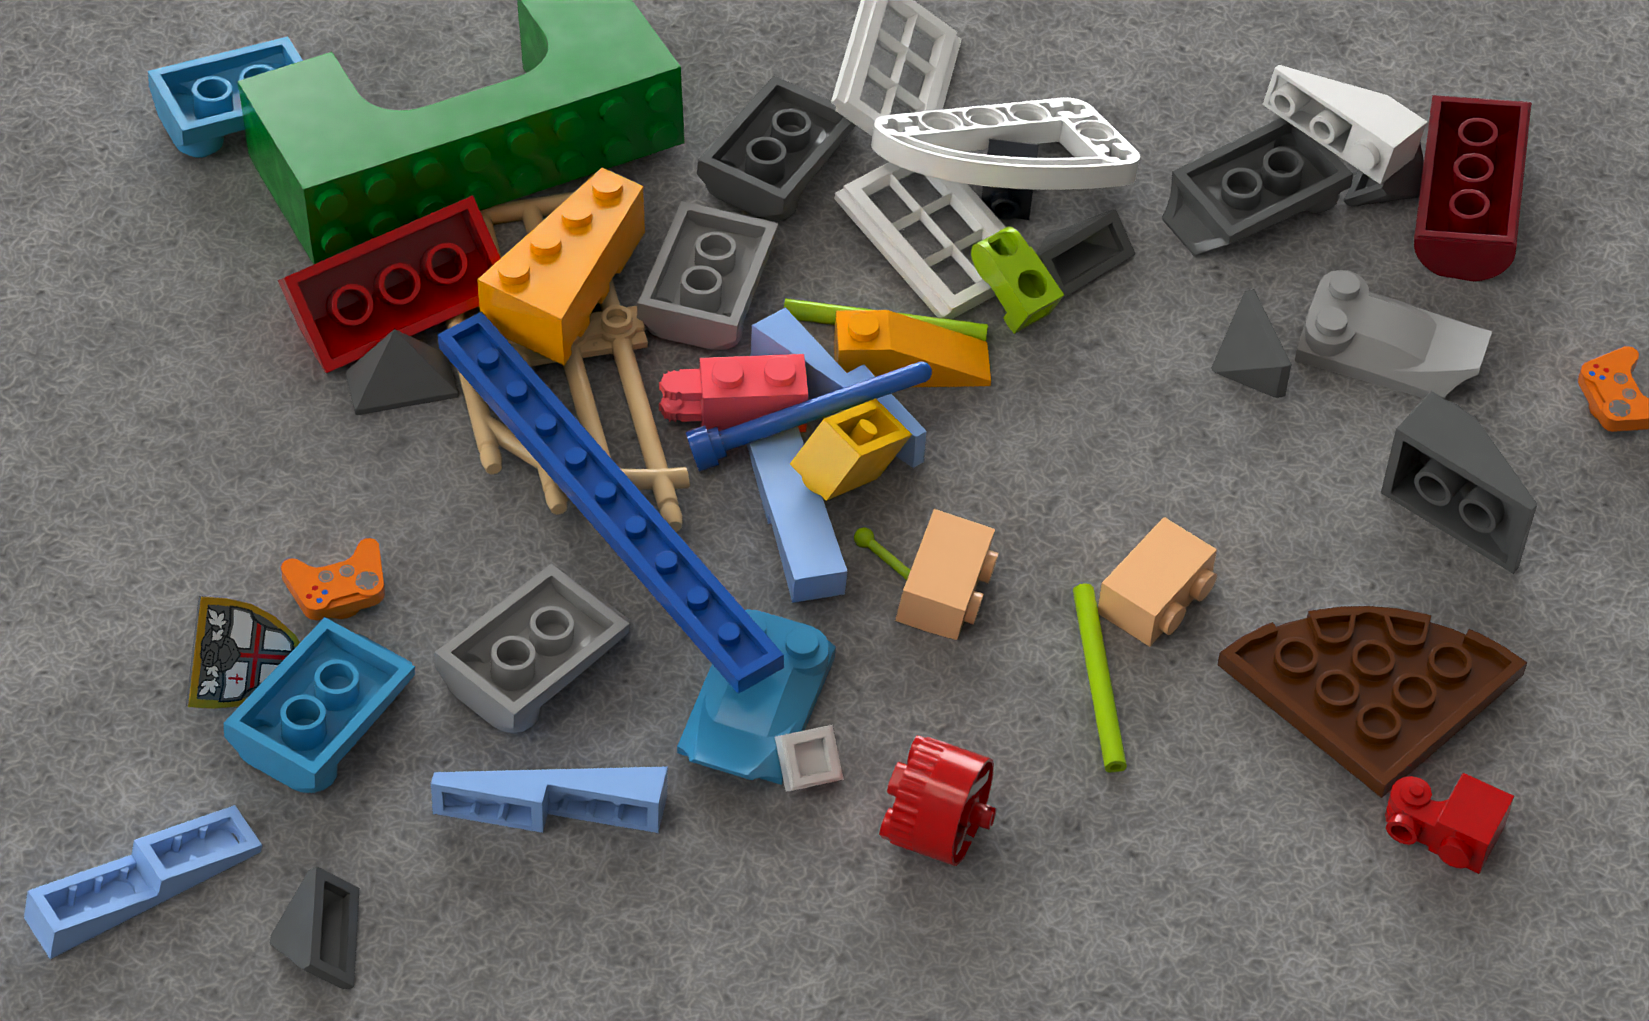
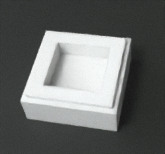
M832 725L774 737L785 791L844 780Z

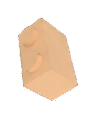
M934 509L904 586L895 621L955 640L958 639L964 622L974 625L984 596L983 593L975 591L979 581L989 584L999 553L990 550L995 529Z
M1163 517L1102 582L1098 604L1099 615L1150 647L1163 632L1171 635L1178 628L1185 616L1186 607L1193 599L1200 602L1210 593L1217 578V574L1213 572L1217 549Z

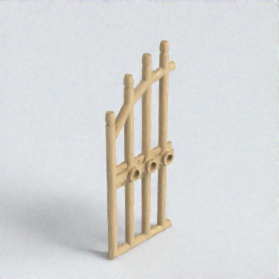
M574 192L505 202L481 210V215L500 258L502 256L494 224L523 220L526 233L528 234L543 221V217L550 215ZM612 279L609 283L610 291L602 304L599 303L601 311L590 314V324L583 336H577L571 346L572 354L566 362L564 370L579 423L610 457L583 358L604 354L614 355L647 468L620 469L638 490H653L660 515L677 532L682 528L683 517L678 506L679 503L675 489L689 488L688 471L686 467L668 468L634 354L635 349L648 347L644 324L642 320L637 318V306L624 307L620 305ZM462 313L446 320L447 329L466 320L465 314ZM506 338L531 368L532 366L555 363V361ZM458 371L477 448L480 452L479 456L488 474H497L501 471L502 456L498 447H503L538 469L549 509L556 515L564 513L567 510L568 502L566 494L508 427L491 417L488 404Z

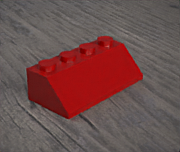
M472 195L279 279L278 283L298 327L325 373H328L362 358L394 329L412 336L478 307L477 279L501 258Z

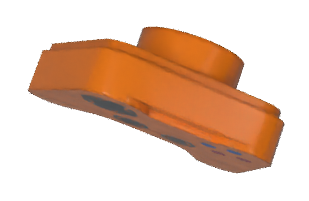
M1624 346L1585 362L1581 367L1578 377V384L1589 403L1588 406L1591 414L1598 419L1604 429L1611 432L1649 429V398L1641 393L1631 375L1636 367L1639 353L1630 346Z
M372 538L361 540L354 554L342 562L323 567H312L298 559L290 558L281 565L283 582L304 615L311 620L318 621L324 617L336 619L350 618L361 609L379 604L385 596L379 543Z

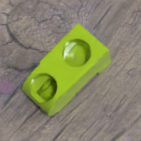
M1006 227L972 246L971 258L974 267L980 277L990 285L1007 313L1003 319L1014 334L1049 315L1063 298L1064 293L1032 246L1029 247L1022 235L1013 227Z

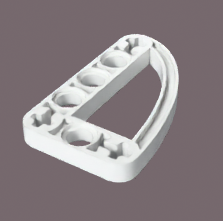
M1055 98L885 115L875 120L871 147L878 155L904 169L953 182L1012 189L1069 190L1126 186L1136 181L1140 160L1139 152L1091 105L1074 98ZM989 139L1029 144L1060 142L1075 158L1006 157L966 151L988 149Z

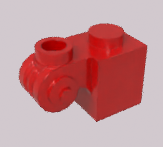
M1462 773L1450 797L1444 801L1431 800V787L1423 779L1410 776L1397 780L1392 786L1385 812L1387 821L1386 831L1390 837L1406 845L1414 844L1416 841L1428 846V851L1437 854L1447 865L1460 869L1467 868L1480 874L1506 825L1514 795Z

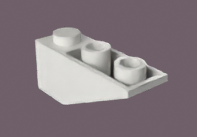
M1282 65L1275 67L1263 102L1265 107L1379 184H1382L1415 157L1427 125L1426 120L1388 95Z

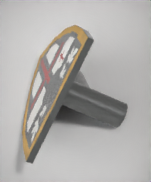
M199 596L186 707L210 709L239 707L299 645L300 641L274 615L253 604L228 598Z

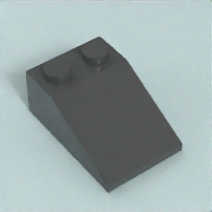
M1430 391L1396 428L1381 494L1514 574L1520 566L1537 502L1476 417L1464 411L1459 405L1449 402Z

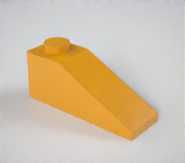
M890 310L836 311L834 360L846 373L864 364L876 377L923 361L931 366L932 375L928 381L912 387L991 386L988 344L986 341Z

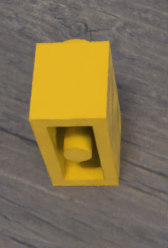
M875 398L824 418L790 462V465L802 476V481L809 490L821 495L827 501L880 477L912 434Z

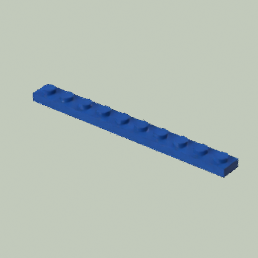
M483 312L437 334L439 349L738 694L784 668V654Z

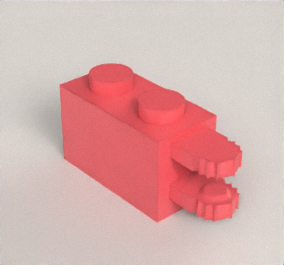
M804 354L700 358L699 369H680L679 371L673 370L671 372L668 371L666 374L663 373L661 382H659V390L663 394V398L659 403V411H661L664 419H669V421H701V426L706 425L707 430L718 427V430L721 431L808 401ZM807 423L798 426L800 432H806Z

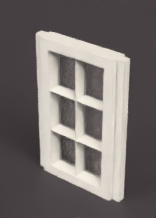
M861 0L831 103L836 106L835 111L872 136L874 122L881 116L943 110L962 39L956 36L957 31L914 0Z
M888 162L844 185L842 190L835 193V201L937 318L953 319L996 296L990 285L977 273L971 258V249L976 243L1006 227L968 184L922 175Z

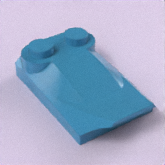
M287 36L149 70V89L158 117L176 148L180 152L192 157L202 158L217 152L222 147L224 135L245 129L238 88L239 80L303 60Z
M747 609L745 611L784 654V668L738 694L712 664L678 743L677 753L688 756L690 762L749 780L760 778L782 785L783 776L774 737L805 730L835 659L836 646L827 640V637L820 630L812 626L762 611Z
M324 617L223 723L224 737L246 763L286 786L302 793H315L325 790L333 784L337 777L338 763L415 676V666L412 665V662L367 637L355 634Z

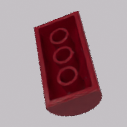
M1432 95L1414 236V250L1417 258L1431 272L1442 277L1477 282L1500 275L1514 261L1532 102Z

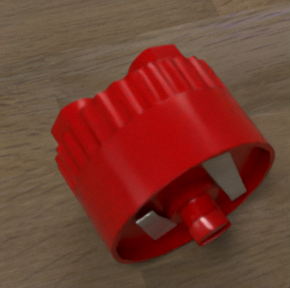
M917 735L911 745L907 764L898 762L888 783L887 793L896 798L893 808L888 809L882 821L879 832L881 838L890 841V843L953 866L960 864L972 841H963L966 834L974 838L979 827L990 830V826L993 825L997 810L995 807L987 804L994 775L993 759L931 737L926 738Z

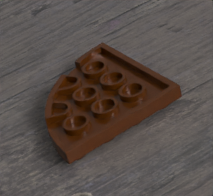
M1341 606L1308 611L1307 618L1288 622L1277 627L1273 622L1261 626L1222 650L1219 654L1217 665L1382 798L1391 791L1393 784L1397 780L1407 777L1524 675L1527 662L1503 645L1474 630L1468 629L1467 633L1464 634L1452 628L1430 622L1431 615L1388 607Z

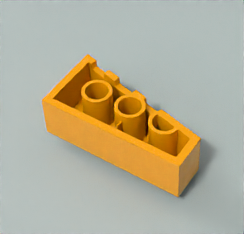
M605 168L598 170L477 279L480 312H483L505 338L565 366L572 354L571 346L576 337H582L590 324V314L597 303H603L610 291V281L615 273H621L645 233L643 186Z

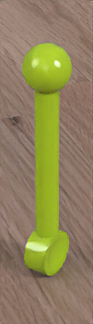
M866 527L857 529L854 533L856 545L861 548L868 547L907 580L911 570L875 540L873 531Z

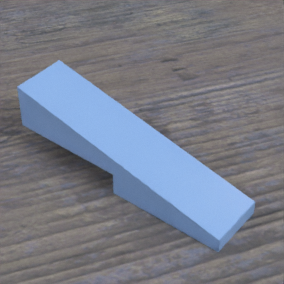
M786 308L752 325L751 356L804 354L808 397L811 399L875 377L864 364L846 373ZM892 394L877 398L912 434L896 457L912 468L923 463L927 431Z
M798 426L747 444L767 522L772 524L792 603L844 595L848 572L822 496L809 490L803 483L802 476L790 465V462L804 445Z
M668 766L434 772L431 781L433 814L542 833L548 814L658 833L667 799Z
M233 805L135 839L132 854L28 890L24 919L48 957L52 959L260 853L262 844L237 807ZM232 833L237 837L238 842L236 841Z

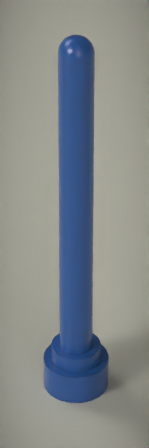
M920 361L721 431L718 430V427L707 430L706 425L687 431L686 436L700 472L719 465L718 459L727 457L726 451L926 382L932 375V369L928 363Z

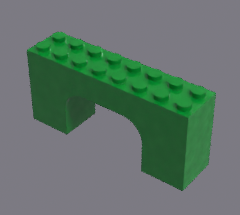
M517 0L522 65L526 73L434 104L410 110H391L369 103L357 92L333 52L239 80L238 88L249 157L314 265L472 195L481 211L596 173L601 168L608 169L684 144L681 66L633 0Z

